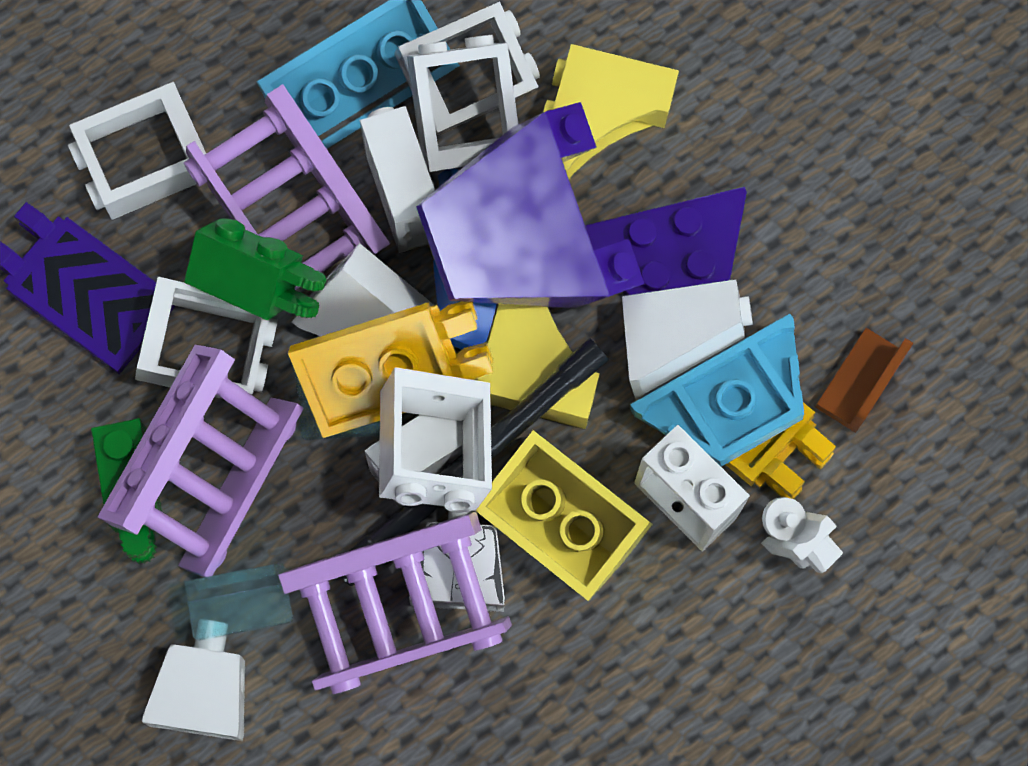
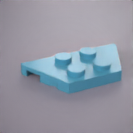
M791 314L784 316L630 404L634 417L665 435L679 425L721 467L800 422L804 417L802 391L800 390V371L798 355L796 354L793 317Z

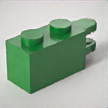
M220 218L195 232L184 283L268 321L284 310L291 314L294 313L301 318L316 317L320 306L319 302L295 290V287L300 286L308 291L319 292V290H323L327 278L323 275L324 273L303 264V255L288 249L283 241L271 237H261L246 230L245 226L239 221Z
M140 418L91 428L103 506L147 430ZM159 496L155 502V508L162 512ZM109 525L116 533H119L120 541L123 542L121 544L124 548L123 551L127 553L126 555L129 558H132L133 562L145 564L147 561L151 562L150 560L155 558L154 554L157 553L155 551L157 546L154 545L156 542L154 530L142 525L139 533L136 535Z

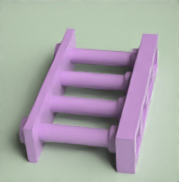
M283 84L266 95L265 104L268 108L263 111L264 117L204 155L195 141L186 146V154L189 159L183 164L199 187L206 183L229 218L239 221L245 226L246 230L257 234L242 211L299 173L303 172L306 175L312 172L321 186L316 191L318 196L257 235L284 241L328 211L331 214L338 211L348 226L343 230L344 236L303 262V264L314 268L316 271L324 272L348 256L359 243L373 255H376L390 244ZM276 132L277 135L285 132L295 147L290 151L291 156L231 195L215 171Z
M195 344L100 511L98 518L113 527L136 535L139 533L142 525L149 527L186 550L178 565L179 567L211 579L215 570L225 560L228 546L285 442L293 435L296 429V422L304 408L298 403L272 397L267 405L228 379V372L235 361L234 358L221 349ZM215 395H218L257 422L244 447L204 421V415ZM192 437L234 464L220 490L179 464V459ZM167 481H170L210 507L196 533L155 508V502Z
M476 511L279 574L284 594L300 590L302 598H308L330 671L321 674L312 681L315 691L330 686L332 694L344 692L360 686L359 677L469 643H472L473 649L476 651L502 642L501 634L507 632L512 626L510 617L507 616L491 621L468 550V546L472 545L469 536L475 535L482 530ZM440 545L443 554H449L472 626L471 628L443 636L420 561L425 560L422 551ZM392 560L396 569L401 568L424 639L423 643L397 651L373 576L377 575L376 565ZM344 575L347 576L349 584H355L377 657L349 665L326 592L331 589L328 580Z

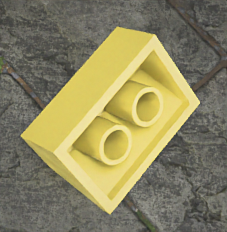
M534 430L492 481V490L476 510V512L587 601L595 595L620 567L653 525Z

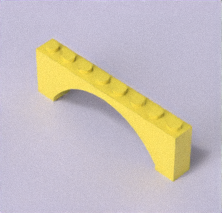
M571 44L567 60L559 58L556 64L552 81L553 86L559 87L556 100H547L543 112L581 102L597 148L563 162L568 178L570 179L590 158L614 142L651 126L665 128L679 70ZM498 304L486 341L493 357V363H491L493 373L473 380L490 383V405L512 410L556 371L558 365L573 352L558 331L548 307ZM595 372L578 388L568 392L540 418L586 429L600 373Z

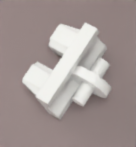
M787 497L775 498L765 507L762 522L764 529L771 537H767L761 544L771 554L790 558L799 568L804 569L810 565L819 573L825 572L843 554L840 548L828 536L837 526L827 515L805 512L799 502Z

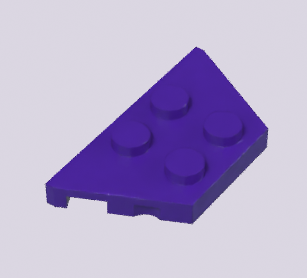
M745 187L588 224L585 227L593 250L629 238L644 284L623 291L625 296L729 281L747 192Z

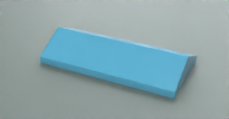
M388 0L256 82L265 99L268 93L283 84L316 134L320 136L405 83L407 80L394 54L398 46L438 28L422 0ZM458 63L441 65L431 72L434 81L460 65ZM410 87L404 88L321 140L326 149L361 128L360 120L367 118L371 112L383 107H395L411 97L412 91Z

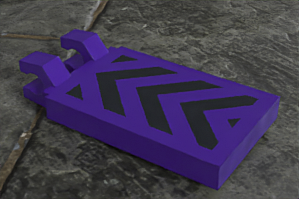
M26 202L14 217L20 222L19 225L36 237L38 241L23 258L0 241V270L8 275L4 279V282L8 284L7 291L120 375L142 347L156 282L68 217L63 220L58 216L52 223L43 213Z

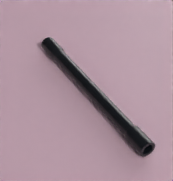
M591 338L559 364L556 371L491 428V460L568 392L578 388L609 360ZM463 453L439 475L463 478ZM430 504L403 505L372 534L363 537L349 551L411 532L439 506ZM346 575L341 576V578H342L349 586L352 587L353 585H355L354 583H350V584H349Z

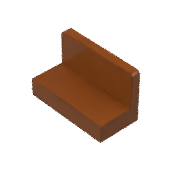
M865 328L815 408L856 433L912 347L913 342L905 338L898 348L873 331Z

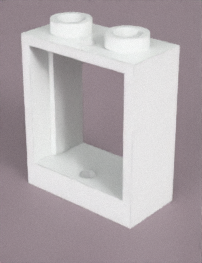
M500 2L398 46L394 53L411 89L407 56L419 54L418 45L448 41L491 22L499 42L508 44L510 66L518 84L513 86L515 100L532 93L538 88L536 79L540 78V74L531 54H523L516 39L521 34L513 13L510 10L504 12ZM427 67L436 136L499 108L498 95L496 93L449 114L432 74Z
M493 35L465 38L466 47L447 50L446 41L418 45L419 54L407 56L419 144L429 172L465 167L499 138L438 147L427 67L492 58L503 135L512 127L518 125L508 44L494 43Z
M174 82L69 125L76 140L68 144L70 152L78 169L82 170L88 167L93 179L92 182L85 184L96 210L105 207L112 220L196 185L183 164L189 159L186 154V146L195 141L204 155L206 152ZM166 112L187 159L111 190L91 142Z
M406 106L397 109L393 107L379 108L371 112L367 118L361 119L360 125L365 155L398 252L402 253L429 244L416 206L432 194L435 189Z
M158 277L135 380L171 387L180 370L158 366L171 307L175 305L254 323L241 384H235L251 395L253 391L262 393L268 364L259 363L263 345L272 347L278 319L264 320L184 282Z
M395 367L380 391L379 497L394 499L399 504L406 506L430 504L444 506L448 511L456 513L476 511L492 490L490 383ZM402 412L463 421V478L401 469Z
M679 425L674 427L642 458L634 482L702 552L737 519L750 497ZM680 502L683 505V510L675 512L672 509V504Z

